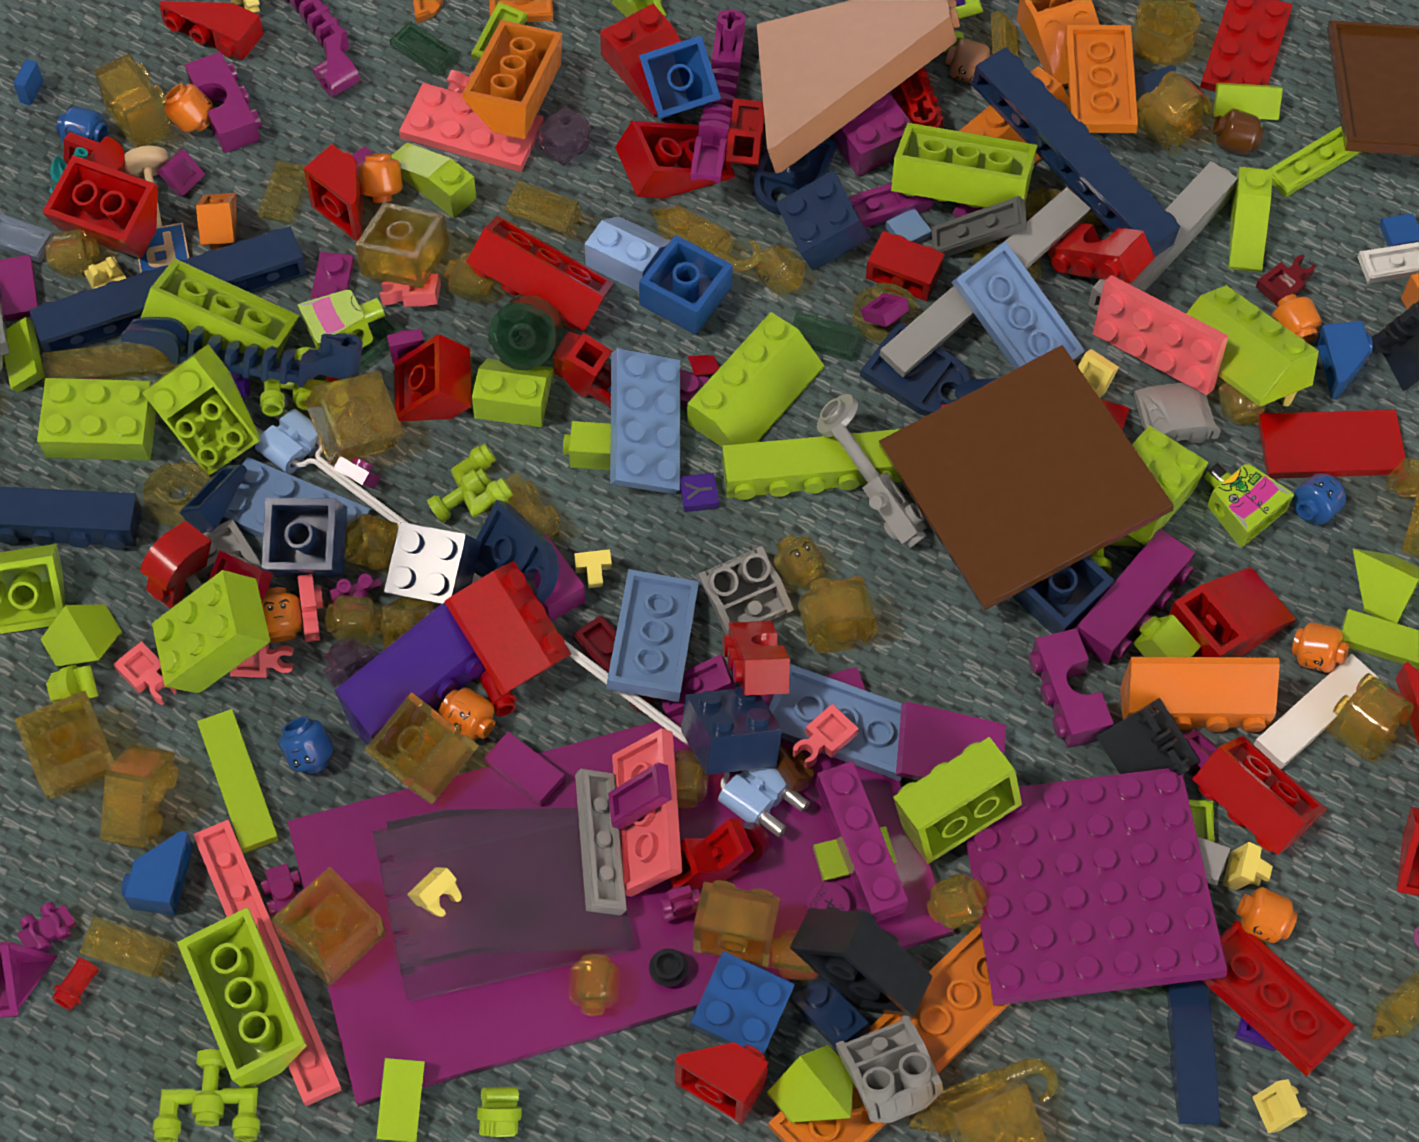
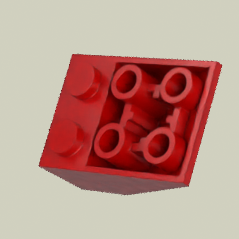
M1252 567L1200 585L1176 600L1169 614L1174 615L1201 646L1195 653L1196 657H1241L1297 620Z

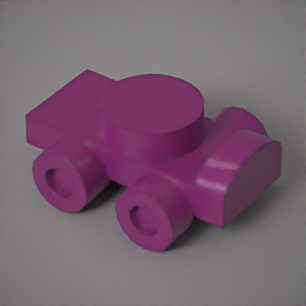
M362 574L358 578V584L351 585L347 579L339 580L337 588L330 590L333 603L340 602L341 597H347L348 602H354L368 598V591L382 587L380 578L372 580L370 575Z
M287 863L265 870L267 880L261 881L264 895L272 894L274 899L266 902L270 916L278 914L279 919L283 920L301 914V906L307 905V900L303 890L296 892L294 886L301 885L298 871L290 872Z
M690 885L675 887L666 892V898L660 899V910L664 922L701 911L700 903L702 901L697 888L691 890Z
M54 902L44 904L40 908V912L44 917L36 920L33 914L24 916L19 921L23 930L16 933L22 944L26 947L46 952L52 946L50 942L56 939L64 941L72 935L70 928L77 924L64 904L59 908L55 906Z

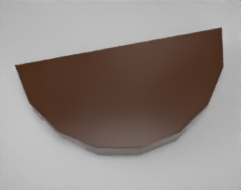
M781 738L777 766L775 767L791 791H802L808 788L811 783L815 769L813 766L805 768L804 763L808 758L807 755L801 751L794 757L793 751L782 745L784 739Z

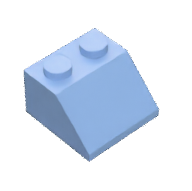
M620 216L601 220L585 243V264L587 267L639 292V281L667 247L670 240Z

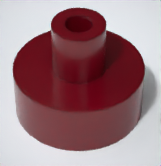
M746 822L742 825L754 852L742 862L754 863L767 853L770 847V840L767 832L760 825Z

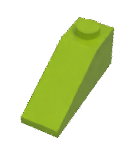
M408 142L392 154V158L398 160L401 164L402 179L452 218H455L477 199L474 176L451 158Z
M1239 166L1236 175L1238 180L1231 201L1228 269L1262 273L1271 204L1272 170Z

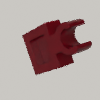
M1303 254L1298 255L1291 267L1288 268L1280 262L1258 279L1256 288L1278 306V301L1285 296L1291 294L1298 295L1303 291L1305 286L1304 280L1309 279L1313 275L1316 265L1313 264L1308 269L1301 268L1300 265L1305 256Z

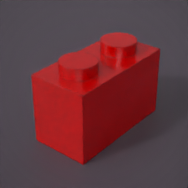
M883 231L867 261L865 279L927 302L942 273L945 254L933 247L909 241L901 235H893Z

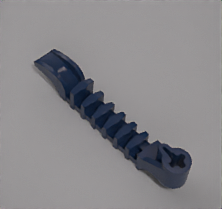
M144 317L131 321L129 326L123 331L121 341L152 346L165 354L173 364H181L203 348L204 327H195L191 330L189 336L186 326L177 319L169 317ZM352 334L321 335L320 349L307 350L302 355L301 361L295 360V349L286 350L283 353L282 359H277L278 347L274 346L267 348L263 356H258V344H251L246 348L245 353H240L241 342L236 340L229 343L226 350H222L221 335L212 336L208 344L231 374H242L244 378H249L250 376L261 377L262 381L275 379L280 380L279 383L281 384L293 382L298 383L299 387H304L308 380L320 374L343 380L358 377L363 342L359 337Z

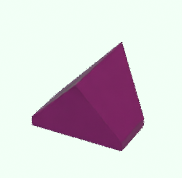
M0 942V1017L19 1015V1008L58 956L13 942Z

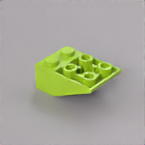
M209 344L162 376L143 392V395L207 476H210L261 440L230 371Z

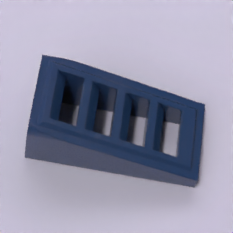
M244 465L223 466L181 509L180 514L201 533L213 532L222 520L247 472Z

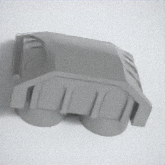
M1181 382L1150 386L1134 391L1137 409L1144 430L1150 425L1176 442L1188 440L1192 443H1201L1209 439L1210 436L1211 439L1219 437L1221 430L1216 426L1207 396Z
M763 546L696 574L697 579L700 580L726 635H728L729 622L770 621L794 610L784 585L767 557Z
M909 1016L900 1017L901 1021L849 1042L844 1043V1041L836 1043L840 1059L859 1092L870 1121L892 1123L926 1109L943 1092L942 1081L922 1038Z

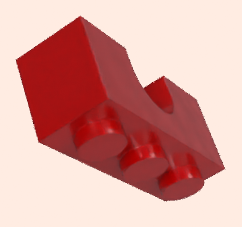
M1084 223L1077 224L1047 251L1053 268L1059 273L1105 280L1113 275L1126 283H1132L1155 258L1144 231L1117 228L1108 238L1100 241L1094 226Z
M772 621L729 622L728 635H723L722 638L723 656L728 657L729 670H733L734 682L740 683L744 695L789 694L790 658L784 646H777V631Z

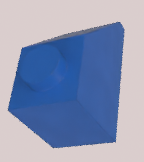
M1363 321L1322 325L1316 345L1331 399H1338L1363 368L1368 354L1372 353V338L1370 334H1366Z
M179 831L134 860L131 873H126L123 878L121 889L122 896L125 897L130 909L176 916L193 849V843L188 832Z

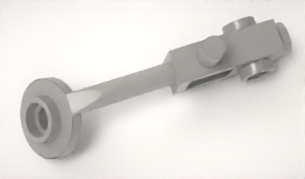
M843 394L832 399L824 406L817 422L818 432L824 437L835 436L868 482L862 489L870 499V507L878 510L886 521L884 528L887 534L892 539L899 540L901 544L906 542L908 547L911 548L927 536L923 531L926 529L922 522L924 521L923 514L914 503L909 504L887 472L879 475L847 430L846 426L853 419L857 411V400L850 394Z

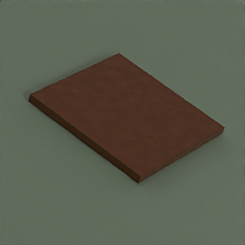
M1329 21L1327 33L1345 151L1419 156V26Z
M1063 345L879 440L881 450L984 611L1170 513L1174 507L1169 497Z

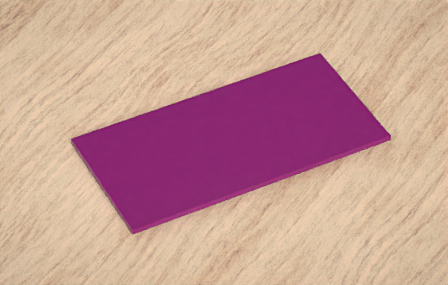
M857 667L825 675L828 678L865 690ZM774 694L761 695L769 708ZM683 714L669 717L671 721L682 727ZM656 721L537 753L565 774V781L542 806L538 805L488 766L287 821L357 1107L381 1100L385 1058L425 1061L422 1088H426L695 1010L723 951L789 982L817 975L818 973L790 949V946L806 916V898L809 891L815 885L823 882L813 851V845L835 839L815 787L817 773L848 762L820 753L816 763L813 765L815 773L808 788L796 791L810 802L807 809L801 812L785 799L776 807L773 806L769 814L787 828L778 837L761 823L759 824L769 836L770 847L767 853L757 862H741L738 864L741 871L729 879L711 887L698 890L702 901L700 903L701 911L668 922H664L662 918L660 899L666 898V892L673 889L670 878L632 897L625 895L627 910L621 916L586 911L575 774L581 768L613 773L612 755L661 728L665 729ZM673 735L680 842L684 838H706L729 818L740 817L718 801V797L723 790L721 780L724 777V773L706 775L692 749ZM784 740L782 745L793 751L795 743ZM805 750L803 751L807 755V757L811 756L810 752ZM855 765L879 828L885 826L887 828L897 861L894 866L908 898V904L904 913L878 921L876 924L884 931L896 936L899 940L898 944L903 949L952 936L954 930L930 864L926 863L903 831L893 798L901 790L900 782ZM741 770V771L729 772V773H730V776H729V779H728V781L726 782V784H727L736 774L740 775V774L742 773V770ZM435 867L448 868L457 879L455 883L462 896L459 902H453L446 894H442L439 897L440 906L446 912L443 917L434 916L421 906H417L407 895ZM850 876L829 881L842 886L846 890L850 899L849 911L854 912L855 909L863 910ZM662 949H675L682 953L687 960V976L682 983L675 987H662L656 984L650 976V960L655 953Z

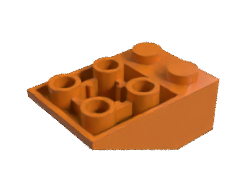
M1092 0L1019 1L1016 20L1044 70L1059 81L1063 87L1068 86L1066 25H1100Z

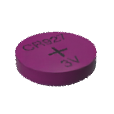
M819 883L807 895L806 910L808 911L809 908L827 909V907H835L842 911H849V895L842 886L836 883Z

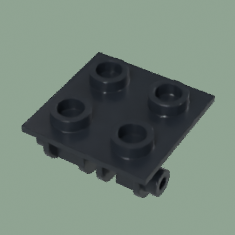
M1418 301L1412 304L1403 314L1394 318L1393 322H1389L1378 334L1371 337L1373 343L1372 352L1375 354L1383 353L1403 391L1419 381Z
M1160 697L1096 736L1120 774L1169 768L1170 772L1175 771L1179 776L1200 761Z

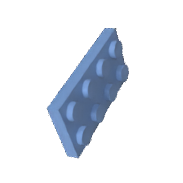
M1006 241L999 244L951 282L1014 369L1061 345L1064 346L1073 360L1085 351Z
M618 348L611 353L610 484L675 494L680 490V360Z
M249 457L245 459L242 465L246 467L247 472L221 521L226 522L233 519L239 529L263 538L266 498H336L348 507L345 558L347 557L372 515L370 508Z
M628 569L607 679V690L679 702L699 581Z
M790 664L789 694H774L769 706L770 711L782 728L781 738L795 744L800 740L809 739L810 737L805 734L806 726L833 704L859 728L858 735L833 757L845 762L853 761L856 766L901 781L902 777L896 776L902 703Z

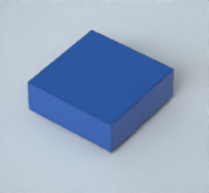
M26 59L13 82L20 103L31 105L43 83V78L36 61Z
M1413 213L1381 219L1379 226L1388 247L1419 242V226Z

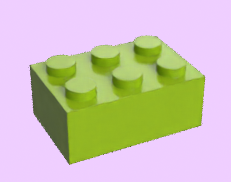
M45 378L37 443L45 457L150 461L157 411L143 395V392L152 385L151 382L138 380Z
M1150 425L1136 439L1132 446L1169 497L1174 507L1170 513L1128 534L1144 546L1147 545L1159 529L1163 528L1194 492L1209 463Z
M225 570L220 571L152 623L165 687L193 693L204 691L271 642L256 579Z
M990 737L980 743L970 744L964 749L962 754L949 762L938 764L929 775L917 782L906 784L897 795L893 796L903 831L927 864L1022 805L1015 769Z

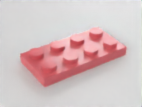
M422 83L399 130L400 138L522 172L544 124V116L536 115L525 139L508 137L507 135L492 132L462 99V93Z
M1113 275L1104 281L1092 334L1205 395L1211 393L1215 388L1229 337Z
M662 728L612 755L616 788L657 762L668 765L672 800L624 829H619L625 895L630 897L682 873L673 732Z

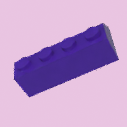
M443 602L336 688L335 693L351 729L372 750L381 755L388 748L395 746L402 738V734L409 732L417 724L423 723L441 705L451 691H459L469 681L479 677L484 672L485 667Z

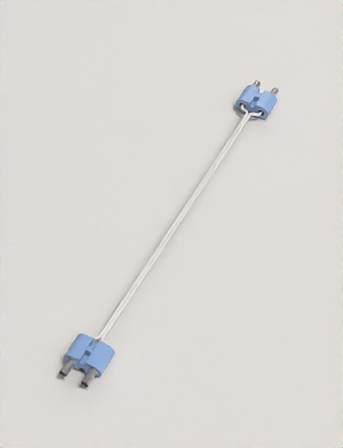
M283 408V412L275 416L280 422L278 427L272 425L263 432L255 426L261 438L255 444V449L284 472L290 474L299 467L315 464L398 528L400 522L408 523L347 476L335 470L331 464L320 456L328 440V432L297 409H292L288 412ZM308 455L310 459L304 461V457ZM474 573L472 583L481 579V577ZM565 641L566 646L571 652L569 656L607 684L609 673ZM616 691L666 730L673 732L674 736L689 746L681 732V727L638 695ZM775 766L742 770L740 775L736 774L727 784L730 773H724V777L721 780L723 790L718 797L720 803L745 822H752L758 825L761 823L778 837L784 833L787 827L769 814L770 809L773 806L776 807L783 799L801 812H804L810 804L799 793L789 789Z

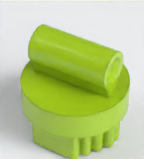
M71 665L61 668L59 671L51 673L46 683L50 701L59 708L81 706L86 704L88 699L98 697L91 665L83 667Z
M517 1087L482 1088V1105L477 1106V1119L480 1120L479 1134L481 1136L514 1137L518 1134V1121L522 1118V1107L517 1106L519 1099Z

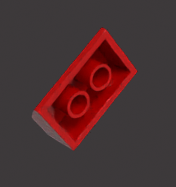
M72 155L42 213L59 230L76 236L81 235L84 239L142 259L157 230L158 186L153 182Z
M514 561L490 572L444 601L501 695L537 677L571 655L563 637L556 630L544 606L539 602L527 583L524 574L519 570Z
M1243 735L1219 746L1192 779L1199 785L1200 792L1206 798L1214 802L1217 801L1227 810L1228 817L1235 824L1250 830L1256 836V842L1263 849L1274 852L1276 855L1287 850L1327 810L1325 806L1285 771L1278 768Z

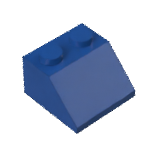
M702 35L639 55L660 120L695 110L721 99Z

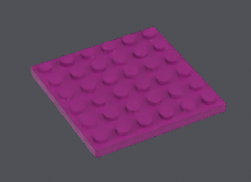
M1169 768L1021 786L1019 787L1022 800L1020 807L965 841L993 1006L1226 977L1227 967L1183 774L1178 776L1175 771L1170 772Z

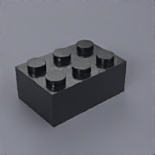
M827 907V909L809 908L790 949L857 1009L914 1017L933 977L921 966V960L917 956L906 952L898 944V938L875 923L876 918L865 910L855 909L853 912L842 911L835 907Z

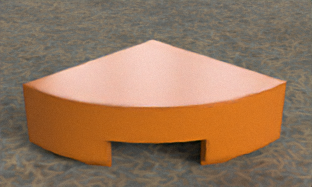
M413 0L416 23L424 22L435 16L440 11L444 0Z

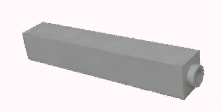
M1210 161L1165 209L1166 212L1171 213L1180 225L1174 245L1157 255L1137 278L1128 284L1145 292L1232 198L1238 178L1232 175L1226 168ZM1100 279L1092 287L1088 305L1097 311L1105 279Z

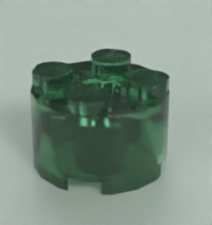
M523 295L515 297L494 315L489 326V344H492L493 350L500 358L499 361L502 364L515 370L533 369V367L542 365L558 348L562 339L563 329L561 314L550 302L538 296ZM522 327L528 328L529 332H531L532 335L529 338L523 336L524 331H520Z

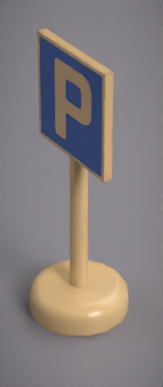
M158 146L134 148L124 155V170L132 176L145 177V180L154 183L153 176L158 175L157 171L169 160L168 152ZM158 201L157 230L142 259L138 258L140 273L167 266L174 258L178 260L190 258L183 222L162 226Z

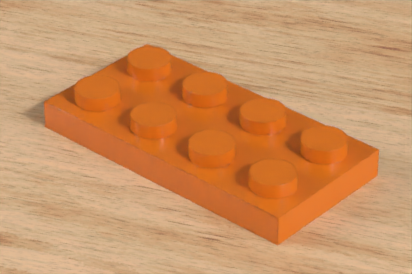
M1066 25L1069 112L1079 122L1085 124L1089 133H1137L1138 117L1131 25Z

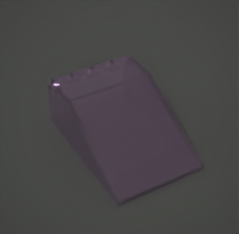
M578 808L444 809L387 822L388 828L373 831L378 861L381 862L380 872L385 897L401 896V898L392 899L387 902L392 933L402 934L409 932V934L398 936L394 939L399 967H405L400 969L408 1001L636 950L627 910L621 916L586 911ZM435 867L448 868L457 879L455 883L462 896L459 902H453L446 894H442L439 897L440 906L446 912L443 917L434 916L421 906H417L407 895Z

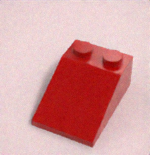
M652 3L600 31L601 56L655 118L658 114L639 55L679 43L681 40L671 23Z
M631 121L616 144L615 149L637 197L668 198L716 184L715 180L696 178V181L690 180L699 125ZM726 161L723 164L720 182L735 177L731 165L726 163Z

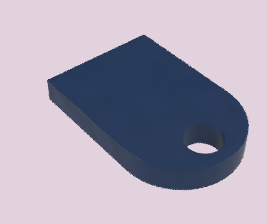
M830 139L824 140L780 173H775L766 147L753 180V192L757 202L767 211L781 215L776 201L772 197L778 193L788 196L826 175L837 151L838 142Z
M898 321L861 369L860 377L916 413L927 416L939 410L941 405L956 401L945 399L941 394L942 389H955L959 384L970 380L968 370L959 359L938 347L903 378L879 355L880 350L907 327Z
M496 500L476 538L481 541V547L475 570L484 577L490 572L514 561L519 570L524 574L527 583L539 602L543 603L552 594L557 583L559 563L556 551L552 544L507 501ZM539 572L541 582L539 587L536 588L535 576Z

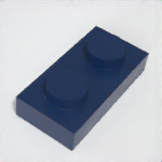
M820 975L790 997L795 1008L835 1049L836 1043L844 1041V1043L849 1042L871 1031L869 1022Z

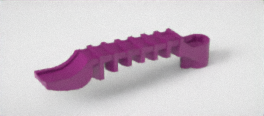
M284 0L286 3L291 2L294 10L297 13L299 12L300 17L308 25L311 33L316 36L318 43L324 48L327 60L313 67L312 72L327 94L333 98L360 82V76L356 67L345 55V51L349 49L347 31L339 27L336 17L332 18L327 5L323 6L321 0Z
M727 9L719 12L717 15L711 67L721 99L703 106V115H701V122H699V134L695 142L690 180L696 181V178L715 180V183H720L723 164L726 160L728 132L731 126L733 98L736 99L744 47L746 17L738 10Z

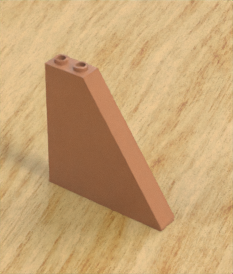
M849 0L757 24L767 150L775 173L786 170L956 43L955 28L960 27L958 12L955 8L957 7L956 0Z

